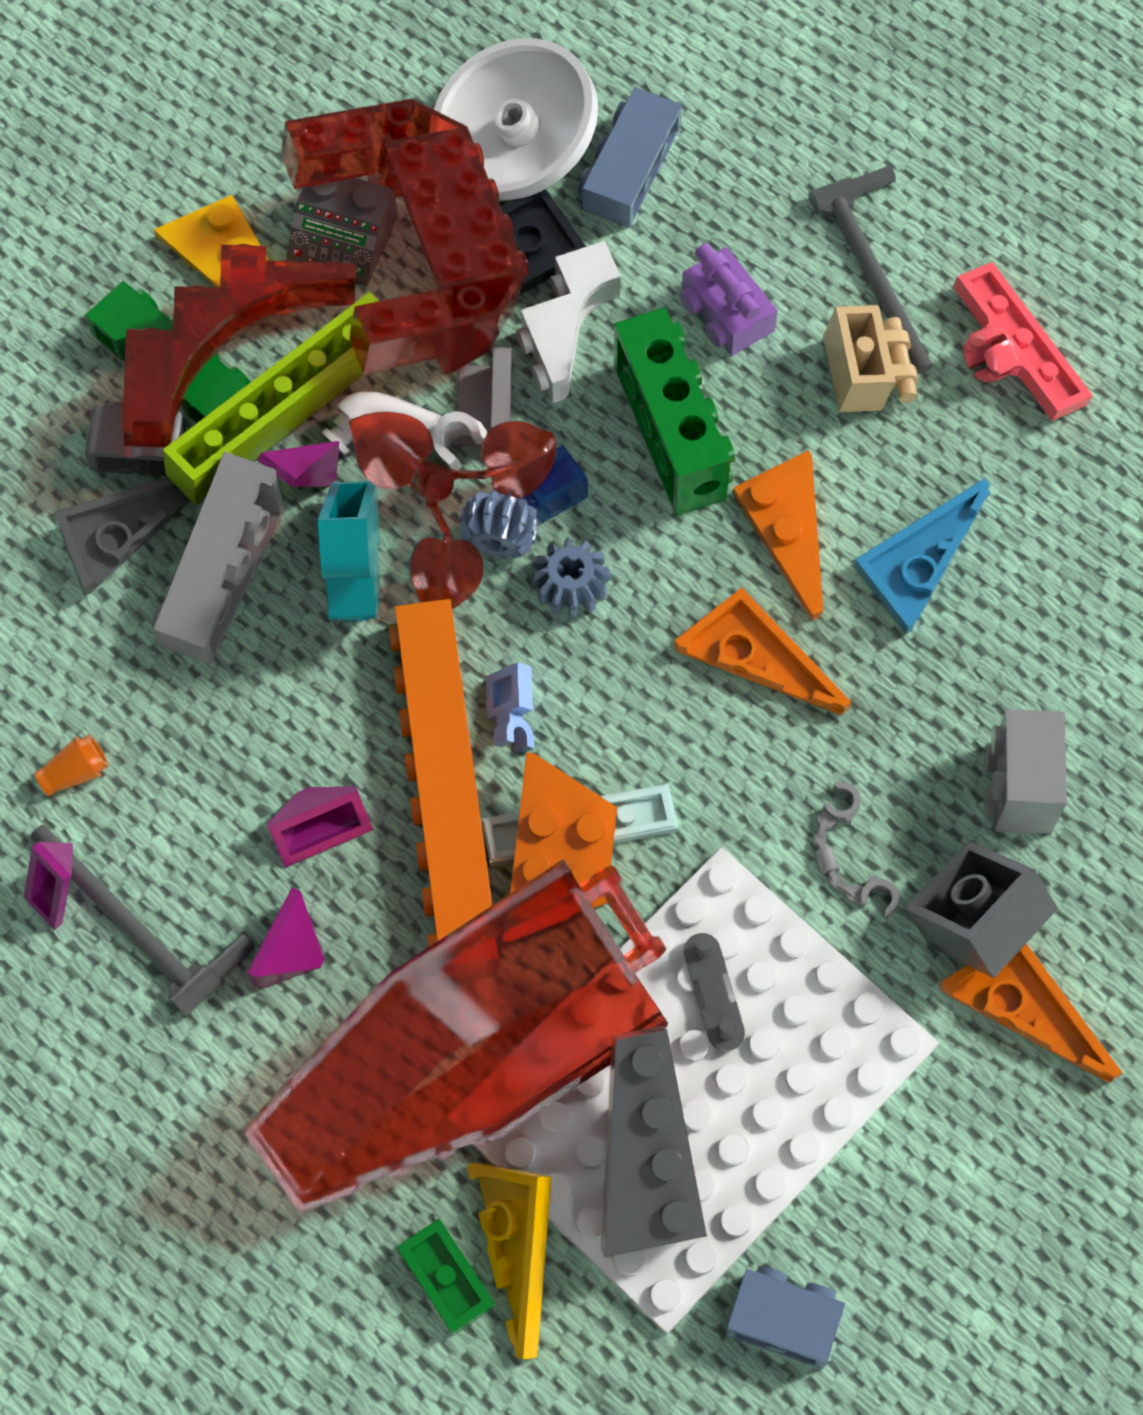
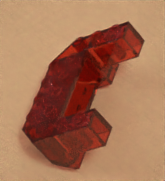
M412 98L285 121L281 156L293 188L299 189L367 176L368 182L395 189V197H403L437 284V290L355 306L349 338L363 374L437 359L443 375L457 371L488 353L516 307L524 277L528 276V262L524 252L517 250L513 240L511 219L507 214L503 215L498 203L499 194L496 182L493 178H488L484 169L482 148L479 143L473 142L468 127Z

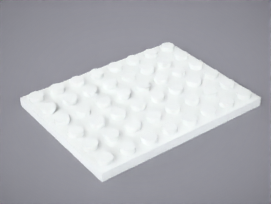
M721 847L454 1114L449 1123L491 1164L552 1176L548 1220L658 1328L668 1335L938 1047L939 1042ZM698 933L712 935L719 942L744 1025L745 1035L743 1042L732 1051H721L712 1046L708 1039L684 956V947L687 940ZM663 1026L668 1031L707 1237L604 1257L601 1250V1229L603 1224V1192L606 1168V1134L609 1113L612 1035Z

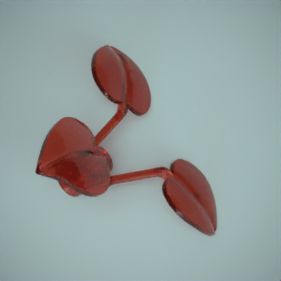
M386 411L368 413L351 419L349 426L354 440L356 459L364 477L370 483L382 489H398L409 484V487L415 494L426 499V507L431 510L442 532L443 541L434 537H426L417 543L412 551L409 563L411 583L420 603L451 599L452 609H454L472 596L478 588L483 576V561L478 549L472 543L463 539L452 541L451 530L438 507V502L449 497L454 487V480L487 479L491 477L493 489L499 494L507 495L510 493L511 497L516 499L530 495L542 485L554 464L556 455V438L554 434L522 421L500 423L487 433L482 442L481 459L488 469L448 470L432 461L424 460L432 451L433 440L429 430L418 419L403 413Z

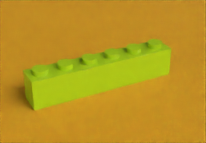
M368 292L163 449L166 476L195 505L199 504L207 496L224 451L254 461L262 452L271 448L397 350L400 321Z

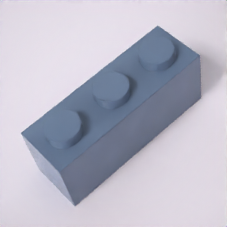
M636 87L633 88L627 102L621 101L616 108L613 117L614 127L610 135L604 134L601 137L595 154L597 160L593 168H586L581 176L578 193L582 194V210L626 227H631L681 127L682 104Z

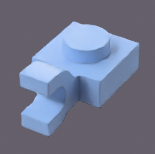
M517 662L485 676L487 720L497 723V727L494 730V746L504 747L514 742L515 752H527L535 749L533 732L527 722L523 720V714L533 711L531 667Z

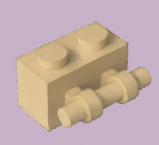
M879 305L835 307L824 332L823 340L838 411H882L893 387L898 389L901 402L908 403L916 400L918 394L915 385L918 383L919 378L916 367L910 363L908 350L911 348L908 332L903 330L900 318L891 317L883 322Z

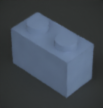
M758 1266L755 1272L746 1268L725 1335L824 1369L828 1362L845 1302L836 1300L835 1291L819 1284L807 1283L804 1289L785 1282L787 1275L776 1269Z

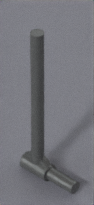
M889 165L854 179L847 177L809 191V201L816 214L828 217L834 215L887 318H900L903 330L909 334L911 348L908 350L912 365L917 369V374L931 370L933 368L932 362L851 211L855 200L858 199V195L896 181L893 168Z
M40 825L31 834V839L35 843H62L46 825ZM73 854L71 871L73 882L172 981L169 985L168 1000L185 1017L222 984L220 980L255 948L250 939L242 933L208 966L205 964L191 965L189 968H186Z

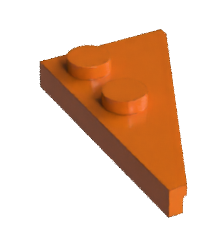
M808 450L733 487L732 494L811 620L814 621L820 618L823 613L813 463L812 455Z
M742 587L674 640V649L678 653L840 716L850 709L851 701Z
M1027 943L995 978L966 965L943 980L939 985L941 991L949 997L1109 1084L1123 1073Z

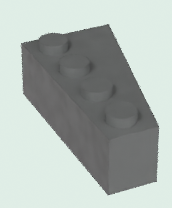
M663 1026L612 1035L609 1113L606 1134V1168L603 1192V1224L601 1229V1250L603 1255L608 1257L707 1237L668 1031Z

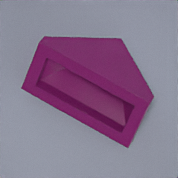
M339 441L262 452L257 461L264 466L275 469L277 476L291 487H330L331 483L337 479Z
M356 786L308 787L297 792L267 823L284 867L373 830Z
M38 842L31 847L24 898L56 930L63 923L72 871L73 843Z
M291 887L247 972L252 985L260 989L319 969L325 960L301 891Z

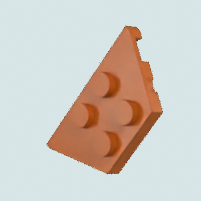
M526 752L505 938L510 939L607 904L617 807L536 754Z

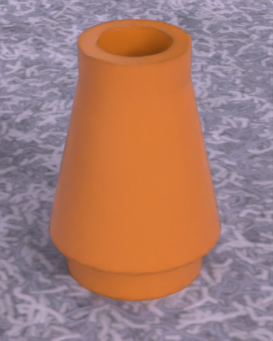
M90 734L81 739L76 736L44 767L34 772V776L44 793L50 797L58 791L101 777L100 771L109 767V763L102 749Z

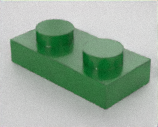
M437 1219L397 1246L398 1252L453 1336L496 1307L495 1302L440 1219Z

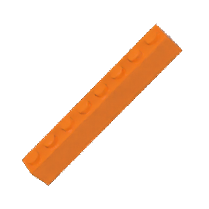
M451 599L395 606L397 623L388 624L391 650L392 652L401 651L402 666H395L393 668L397 695L406 693L408 709L399 710L402 737H412L413 752L405 753L404 755L408 782L417 781L419 797L410 798L413 825H423L425 842L416 843L419 871L429 870L431 887L421 888L425 917H435L436 933L427 935L431 964H441L443 977L501 969Z

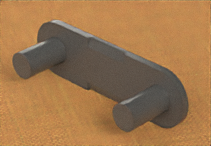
M706 933L695 934L687 940L684 947V956L710 1043L716 1049L732 1051L743 1042L745 1029L721 947L712 935Z

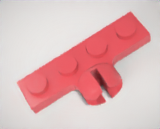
M993 262L957 276L953 288L982 326V329L969 335V339L963 348L964 359L968 369H974L985 362L987 364V368L974 373L976 379L991 383L1006 376H1017L1023 381L1051 421L1088 405L1093 395Z

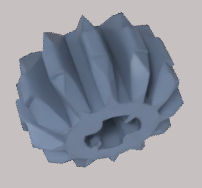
M495 490L490 494L476 492L474 497L467 498L466 505L462 508L460 517L461 540L471 545V549L474 551H483L487 553V556L497 555L502 559H505L507 556L514 558L522 557L524 553L531 551L532 543L536 540L538 528H536L538 520L536 518L537 510L527 505L525 499H516L511 497L510 493L504 495L499 494Z
M569 537L564 540V548L562 549L549 543L546 547L547 556L537 555L535 559V569L537 571L532 574V586L539 589L537 591L538 601L540 604L551 602V611L554 615L561 612L565 605L569 606L570 616L575 618L578 615V605L580 604L592 613L595 609V599L604 600L607 596V586L605 583L610 581V569L603 566L605 556L602 551L590 553L591 545L587 540L578 548L573 547V542Z

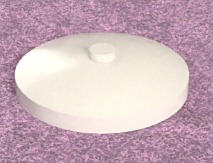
M518 38L492 45L475 54L461 65L450 77L439 94L432 114L430 131L431 143L437 161L457 186L479 198L506 201L528 197L541 192L564 177L577 164L590 144L598 116V101L594 84L574 54L554 42L537 38Z

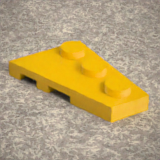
M233 195L153 229L157 239L175 251L188 266L199 272L220 294L249 319L289 301L284 286Z

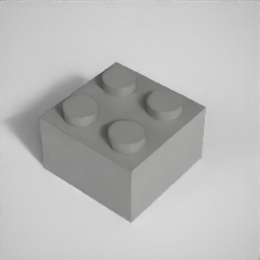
M1006 709L1000 726H993L991 743H986L984 766L985 771L993 772L992 788H987L985 794V815L994 817V832L1052 834L1067 804L1065 712Z

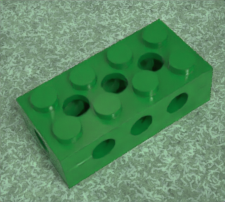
M666 307L614 323V368L675 516H679L727 500L728 484L733 482L730 463L735 461V454L729 437L727 435L720 436L716 423L719 422L712 398H704L699 387L702 385V377L695 359L688 360L683 348L686 347V340L683 329L678 321L672 323Z

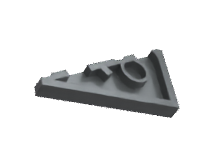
M168 477L54 512L56 523L84 596L91 594L191 501Z

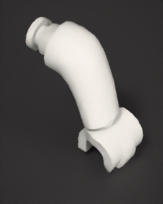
M360 391L345 396L336 405L341 413L333 420L335 426L331 431L325 428L321 432L330 442L339 441V451L344 455L350 451L347 446L352 441L357 444L364 436L372 440L378 435H390L415 440L428 445L434 443L435 450L454 473L462 467L459 460L450 452V446L454 440L461 436H471L476 444H491L489 434L482 423L466 413L455 411L441 416L396 397L370 391Z

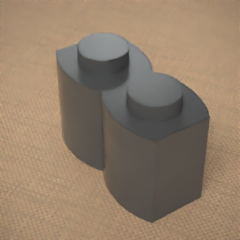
M109 402L106 405L94 406L92 408L85 452L90 470L102 473H137L140 475L166 476L163 449L186 432L183 413L166 405H154L151 408L140 410L133 409L122 402Z

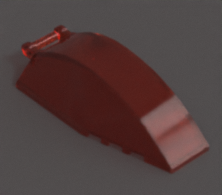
M562 859L390 972L287 1078L242 1130L299 1213L361 1191L360 1185L391 1174L392 1179L408 1173V1167L437 1156L439 1161L454 1156L453 1150L484 1139L486 1143L501 1138L608 1067L611 1062L612 1035L663 1026L664 1028L668 1026L666 1018L635 974L661 957L666 951V946L659 936L651 935L619 883L622 877L615 866H608L598 871L587 881L579 885L568 865ZM602 895L635 945L625 955H623L591 905L593 901Z

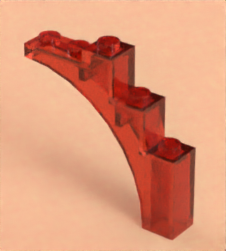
M221 244L220 288L200 285L190 287L174 286L173 330H158L155 328L126 330L122 418L124 447L165 448L171 444L176 415L187 389L198 373L227 343L254 326L287 313L323 306L353 305L355 302L356 264L336 261L266 260V246Z

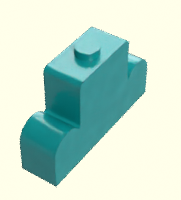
M377 481L333 482L330 485L317 520L321 573L323 580L326 579L329 621L362 622L376 619L381 601L378 546H380V521Z

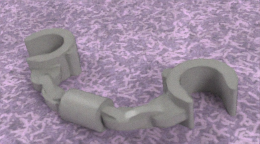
M835 782L833 791L850 797L852 806L847 810L840 811L828 803H824L823 811L817 818V824L820 828L817 830L814 839L817 850L814 853L822 876L828 875L827 879L830 885L835 890L844 893L850 903L860 905L862 909L865 907L868 895L871 892L881 890L887 893L891 901L883 916L884 919H887L896 911L900 899L899 892L894 884L888 880L870 876L865 886L854 884L848 886L836 874V872L840 871V867L832 847H826L827 836L825 830L832 829L837 822L850 825L852 819L859 811L861 798L856 787L850 783Z

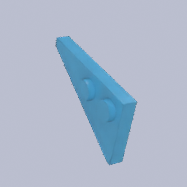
M985 478L855 559L854 568L905 634L913 630L990 493V484Z

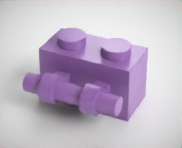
M709 243L699 246L694 254L700 262L682 273L680 299L689 314L695 315L698 313L705 322V330L710 341L718 348L723 345L728 353L734 356L775 331L778 310L727 247L715 252Z

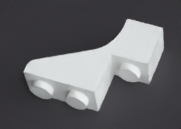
M605 241L555 257L556 275L551 276L550 280L556 298L521 310L522 328L516 329L520 347L524 355L532 353L536 365L532 366L536 385L540 391L548 390L553 403L565 399L569 394L578 335L582 322L598 306L620 297L621 276Z

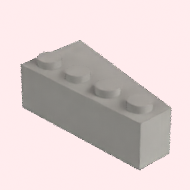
M224 451L179 566L173 575L165 601L159 604L153 616L152 628L161 647L211 664L285 511L275 469Z

